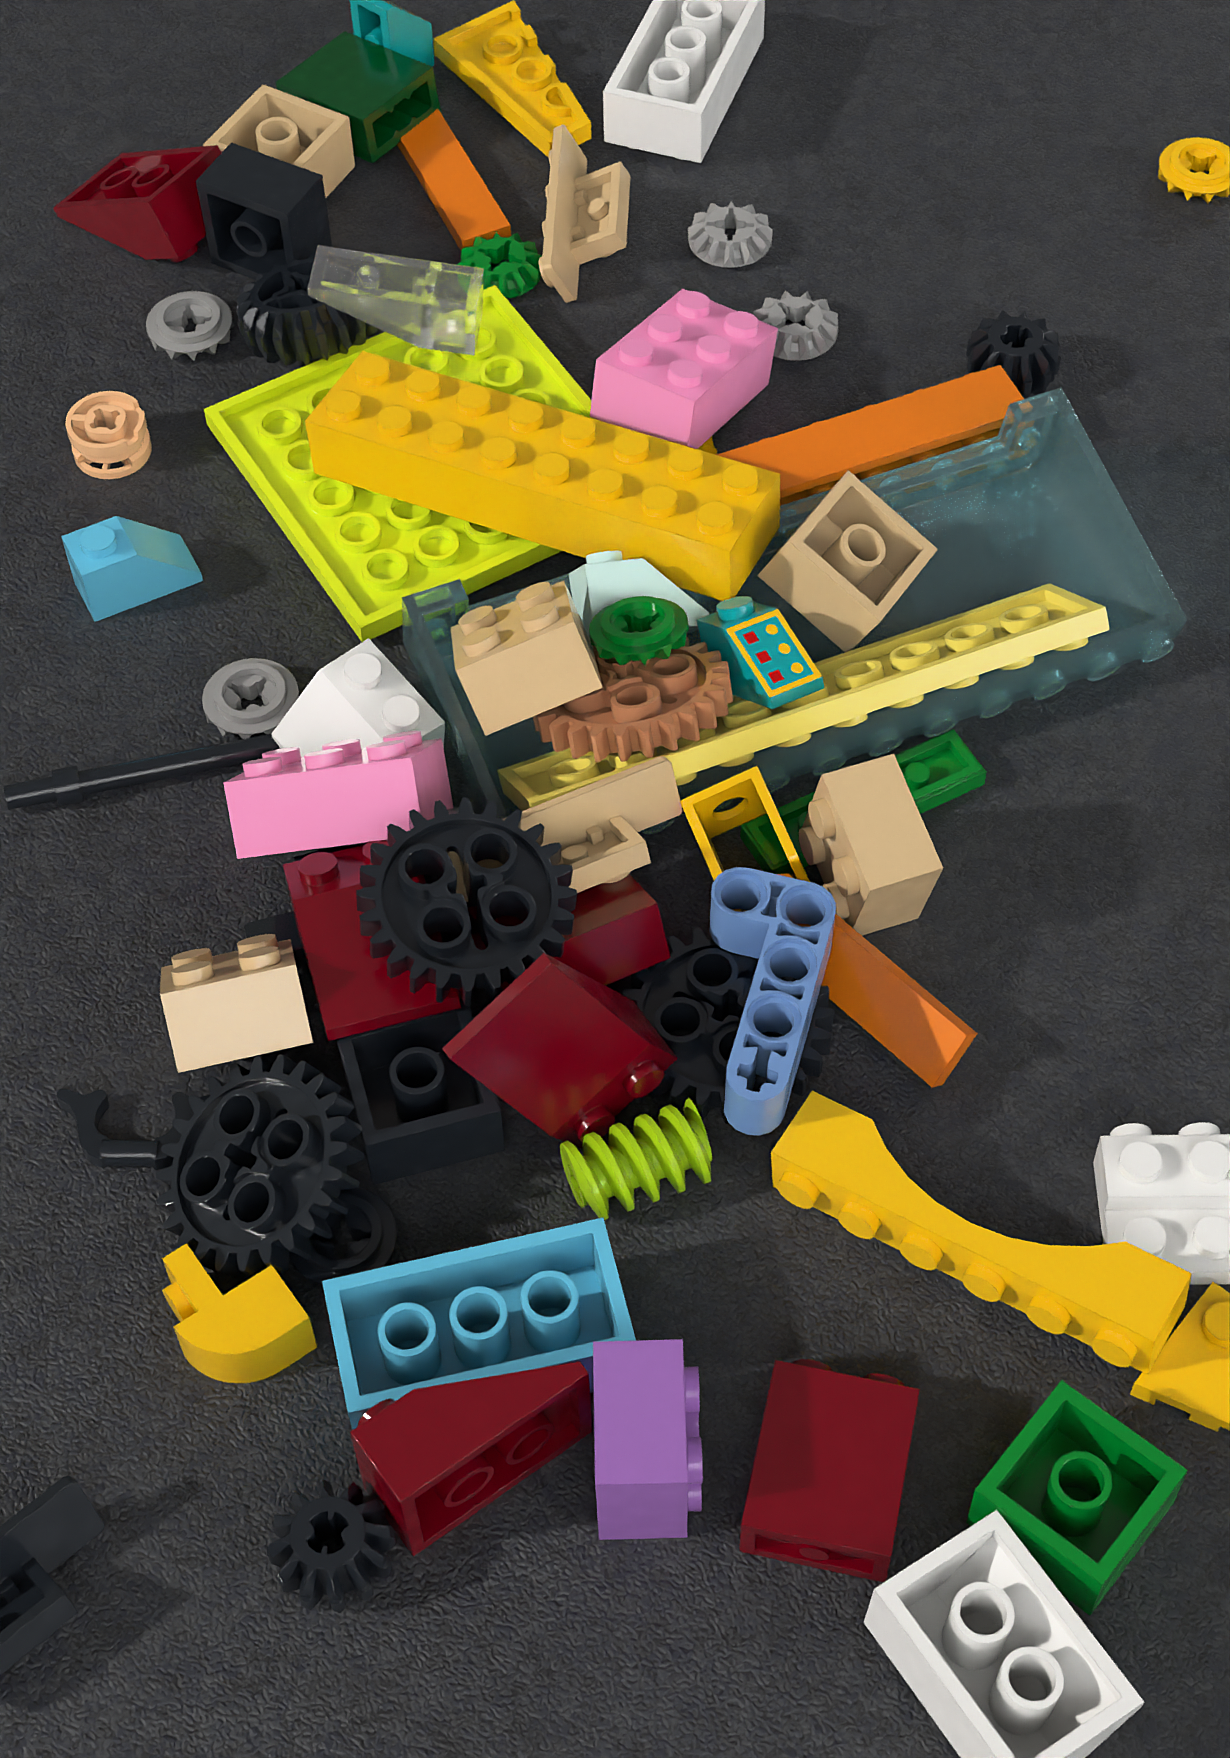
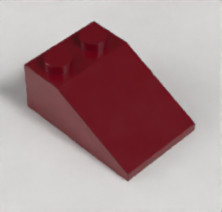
M218 145L121 153L53 207L59 218L146 260L170 259L171 262L182 261L192 256L198 250L199 246L197 243L206 236L196 180L221 154Z
M387 840L369 841L365 845L331 853H312L301 860L283 864L298 932L328 1041L461 1008L457 989L451 988L444 1001L439 1003L436 1002V984L427 982L415 994L410 992L409 970L394 978L388 977L387 959L389 955L373 959L370 955V939L373 936H362L360 933L359 916L363 912L357 911L356 890L363 888L360 886L361 865H373L370 862V846L372 843L389 846ZM424 875L412 878L414 882L426 884ZM440 932L429 936L433 941L443 943Z
M545 953L442 1048L449 1059L547 1134L564 1142L569 1141L579 1148L583 1146V1138L588 1133L595 1132L603 1137L609 1131V1127L614 1125V1117L634 1098L643 1097L653 1091L663 1080L664 1071L678 1059L633 1000Z
M579 1361L417 1388L396 1401L394 1399H386L377 1403L361 1417L358 1427L350 1431L364 1489L372 1500L378 1499L385 1507L387 1521L413 1557L592 1432L589 1372Z

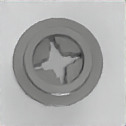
M732 200L728 207H719L716 204L710 203L707 212L694 214L692 226L688 227V242L693 253L706 263L727 268L742 267L760 260L769 251L772 244L773 229L769 228L768 216L761 213L756 214L753 204L739 208L735 207ZM725 229H736L732 241L727 240Z
M785 290L780 300L766 297L762 308L754 310L753 315L759 321L778 328L774 357L793 361L812 359L828 351L837 340L838 313L829 310L827 299L812 301L808 291L800 297H793ZM789 319L794 323L788 326L786 325V320ZM801 320H804V321H805V325L802 326V325L798 324L797 322H800Z
M200 291L181 292L161 300L152 308L146 320L147 334L151 339L154 350H166L171 360L178 358L182 354H188L194 361L197 353L203 351L215 355L217 344L230 342V328L234 326L229 306L221 298ZM193 318V323L196 324L195 331L185 332L188 319Z
M260 658L242 659L222 667L212 675L205 685L202 704L207 722L216 725L223 737L234 733L239 734L242 739L250 738L252 734H272L275 727L278 726L299 698V690L292 673L281 664ZM258 695L262 696L263 705L261 707L251 704L246 709H242L240 699L245 698L252 701Z

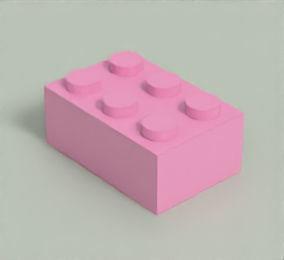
M681 289L596 359L590 417L698 449L769 385L778 328L759 321L751 313L735 311L711 301L703 293Z
M408 731L383 737V742L369 745L365 749H361L360 739L336 741L322 745V751L308 753L304 757H301L299 747L262 753V759L243 763L244 772L223 783L237 859L387 840V826L390 824L399 826L407 832L410 830L409 811L413 809L428 821L434 818L435 801L440 800L447 809L454 808L442 738L422 741L421 731Z

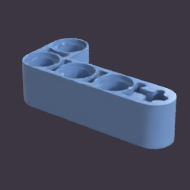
M735 867L719 874L712 884L709 932L713 941L720 948L732 953L757 958L759 961L727 1064L724 1113L728 1123L737 1131L746 1135L759 1136L770 1133L777 1128L785 1116L831 952L836 903L832 894L818 884L756 869ZM733 909H744V910H746V911H745V912H739V911H734ZM797 924H808V925H811V926H810V927H803V926H799V925H797ZM793 977L797 979V981H784L779 978ZM770 1031L784 1036L777 1038L767 1037L761 1033ZM756 1074L766 1078V1083L761 1086L760 1092L753 1091Z

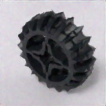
M330 253L325 257L317 258L312 254L308 259L299 261L293 258L291 263L283 266L275 264L271 272L259 273L256 276L255 282L246 284L243 287L244 292L236 298L238 304L236 310L239 317L237 320L241 337H245L247 347L251 348L253 355L264 357L268 363H276L282 360L284 365L288 366L296 361H303L308 365L312 360L323 358L328 361L331 355L337 353L347 354L349 347L362 345L366 342V336L375 334L378 331V324L384 320L382 311L384 308L383 294L380 282L376 280L374 270L369 269L366 262L355 261L353 256L348 255L337 258L336 254Z

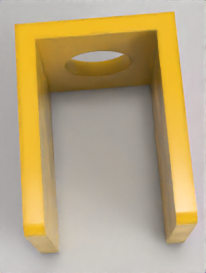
M758 766L680 800L714 880L719 874L724 872V869L711 842V838L767 813L796 878L810 882ZM737 797L744 798L741 803L730 810L713 812L718 805L726 800ZM733 909L734 911L742 912L741 909Z

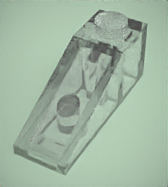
M318 245L308 285V296L419 348L475 355L483 313L484 268Z

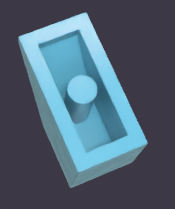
M114 516L61 536L74 583L94 622L203 581L202 574L181 535Z

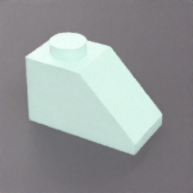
M619 550L589 554L586 556L587 564L569 573L572 600L589 639V625L593 617L603 608L630 597L650 596L676 603L687 614L689 631L687 633L698 630L696 620L709 615L706 609L645 559L623 560L622 551Z

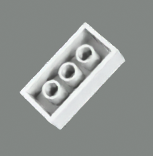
M653 0L603 91L604 142L671 156L680 160L701 163L764 38L765 0Z

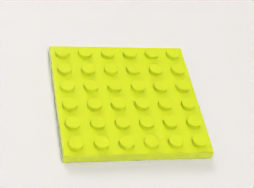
M496 285L369 338L362 345H353L349 347L347 354L337 353L331 355L328 361L322 358L204 409L206 422L210 430L361 642L368 638L371 640L561 552V550L315 474L305 420L362 351L591 418L592 400Z

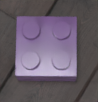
M683 1339L593 1342L595 1489L599 1540L687 1538L688 1511H702L701 1483H703L702 1442L701 1437H699L700 1393L698 1366L684 1367Z

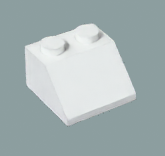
M368 638L319 669L272 732V738L280 749L299 747L301 757L308 753L322 751V745L349 739H360L361 749H365L369 745L383 742L384 736L408 731H421L422 741L442 738L444 748L445 721Z

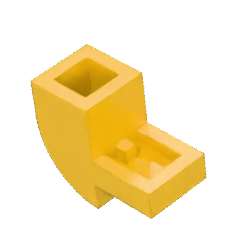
M187 1243L162 1258L171 1282L169 1286L162 1289V1292L180 1323L174 1326V1330L184 1357L202 1374L227 1383L256 1382L277 1374L317 1348L310 1317L272 1265L222 1295Z

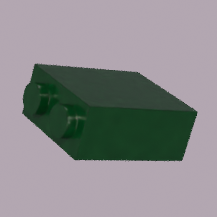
M346 31L275 82L277 90L348 116L354 155L371 163H374L400 143L401 137L437 109L441 111L432 66Z

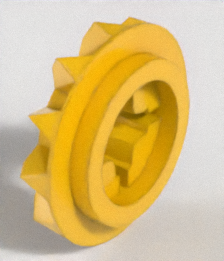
M1200 137L1185 138L1173 142L1160 155L1158 179L1167 182L1168 192H1183L1187 201L1193 196L1201 197L1207 203L1210 202L1214 195L1228 197L1230 194V147L1219 141Z

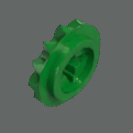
M496 231L492 239L487 240L482 237H476L473 247L462 248L461 261L458 263L459 278L463 285L474 294L496 285L506 299L514 298L530 291L540 281L542 275L539 269V258L542 255L538 254L535 242H522L518 233L504 238L500 237ZM502 259L509 260V262H502L492 271L491 263L498 264Z
M636 596L617 601L600 610L593 617L589 625L591 645L596 646L599 658H615L619 665H625L630 661H640L645 665L648 659L654 657L664 660L669 659L671 650L685 646L686 633L689 631L687 614L679 605L666 599L650 596Z

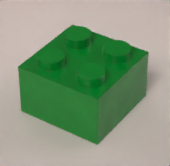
M1061 1380L975 1489L966 1523L972 1526L997 1510L1060 1593L1088 1615H1091L1174 1504L1188 1470Z

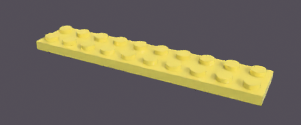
M1049 583L815 662V666L823 677L825 688L775 709H770L733 695V702L727 703L728 715L716 717L718 727L715 729L699 728L700 739L698 741L684 738L678 739V750L672 751L664 746L655 747L654 755L651 758L644 756L641 751L632 752L629 759L625 762L620 761L618 753H610L601 762H595L592 751L577 759L572 758L570 748L560 752L552 751L497 770L502 790L521 811H524L659 756L666 757L672 763L676 784L680 786L694 780L697 777L696 772L716 765L722 767L738 766L752 760L756 751L774 745L778 747L796 746L808 741L811 738V733L829 726L839 728L854 726L864 722L868 718L867 713L887 706L891 708L909 707L921 702L924 699L923 694L942 687L947 689L964 688L978 682L980 674L994 669H1019L1033 663L1035 655L1050 650L1069 651L1083 647L1088 643V637L1110 630L1106 607Z

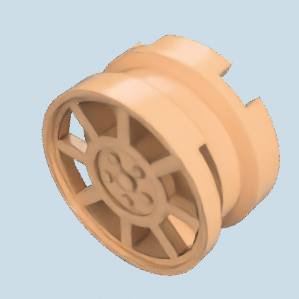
M102 391L80 399L69 410L65 425L71 442L73 456L79 469L87 475L99 479L122 478L138 471L148 461L152 451L151 439L144 411L139 407L138 400L134 397L118 391ZM121 461L125 465L120 468L109 469L111 463ZM92 462L103 463L102 469L92 467L89 464Z

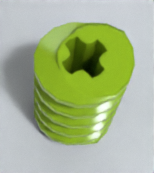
M690 1098L685 1100L684 1116L672 1105L661 1108L659 1126L647 1114H642L635 1118L633 1135L621 1123L609 1127L608 1145L597 1133H588L583 1138V1156L571 1142L566 1141L560 1144V1154L567 1181L581 1209L589 1205L596 1215L604 1220L609 1219L608 1198L615 1196L627 1212L635 1209V1188L641 1187L653 1203L659 1201L660 1179L667 1178L678 1194L686 1191L685 1170L692 1168L703 1184L711 1182L710 1161H712V1152L703 1121Z

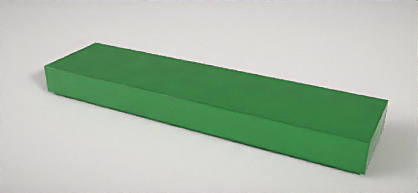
M954 729L895 755L920 814L985 784L986 770ZM815 792L777 808L803 868L809 866L800 847L799 830L804 824L809 802L812 801ZM767 813L741 825L740 838L764 872L773 874L794 873Z

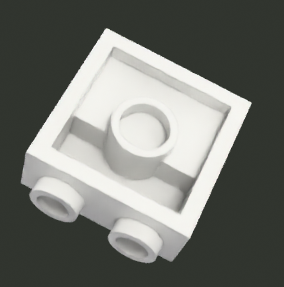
M1199 1122L1183 1127L1178 1135H1152L1151 1129L1148 1126L1139 1123H1129L1114 1128L1110 1132V1136H1100L1093 1164L1103 1244L1126 1241L1192 1273L1190 1285H1211L1212 1282L1216 1284H1230V1134H1220V1129L1215 1124Z

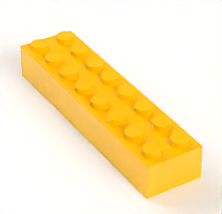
M365 351L358 355L305 420L315 474L583 558L593 553L619 550L622 551L623 560L643 558L679 588L721 601L734 598L780 527L779 473Z

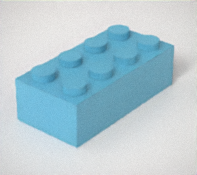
M603 1218L322 1281L352 1430L358 1427L359 1420L371 1407L386 1399H394L396 1401L413 1389L579 1361L589 1372L590 1393L594 1392L593 1342L636 1341Z

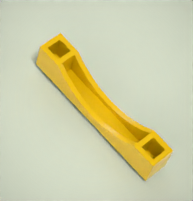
M811 1091L771 1151L773 1187L778 1189L779 1193L790 1203L804 1209L814 1207L838 1219L840 1224L853 1235L863 1239H872L874 1237L900 1250L901 1254L913 1265L925 1270H934L936 1268L962 1281L964 1286L975 1296L989 1302L1000 1300L1026 1313L1028 1318L1039 1328L1052 1334L1065 1333L1091 1346L1099 1357L1118 1367L1131 1366L1148 1375L1185 1308L1192 1273L1126 1241L1096 1246L1045 1245L1010 1238L970 1223L937 1203L906 1175L885 1147L871 1118L817 1092Z

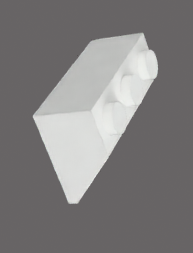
M997 1510L874 1588L864 1624L960 1758H1085L1138 1711L1144 1703L1136 1690Z

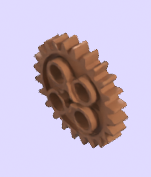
M686 637L685 646L671 650L669 659L664 660L654 657L648 659L645 665L640 661H630L625 665H619L615 658H599L596 646L592 645L603 688L533 716L535 731H539L543 743L552 741L555 752L570 748L572 758L575 759L592 751L595 762H601L610 753H618L620 761L625 762L629 759L632 752L641 751L647 758L653 757L655 747L664 746L669 750L675 751L678 750V739L684 738L698 741L700 739L699 728L715 729L718 727L716 717L728 715L727 703L733 702L728 662L721 660L720 651L708 652L707 643L705 642L689 647L688 637Z

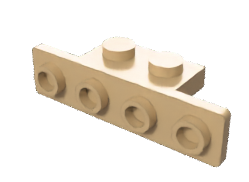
M563 124L553 129L552 150L548 153L550 175L549 184L545 187L547 209L546 220L542 222L544 244L543 255L539 258V269L545 283L550 288L555 287L565 303L577 300L579 265L599 257L610 256L616 251L626 248L631 176L621 161L586 174L587 158Z
M659 756L522 811L521 829L525 832L532 826L541 823L544 826V837L541 847L551 843H560L562 850L559 864L572 865V882L569 887L576 889L577 893L601 883L620 881L628 876L630 871L651 863L646 841L638 832L679 816L682 812L672 763L666 757ZM448 852L447 854L457 873L456 893L462 894L465 901L468 902L459 856L455 852ZM492 859L477 862L479 866L488 869L498 868L503 865L499 861Z

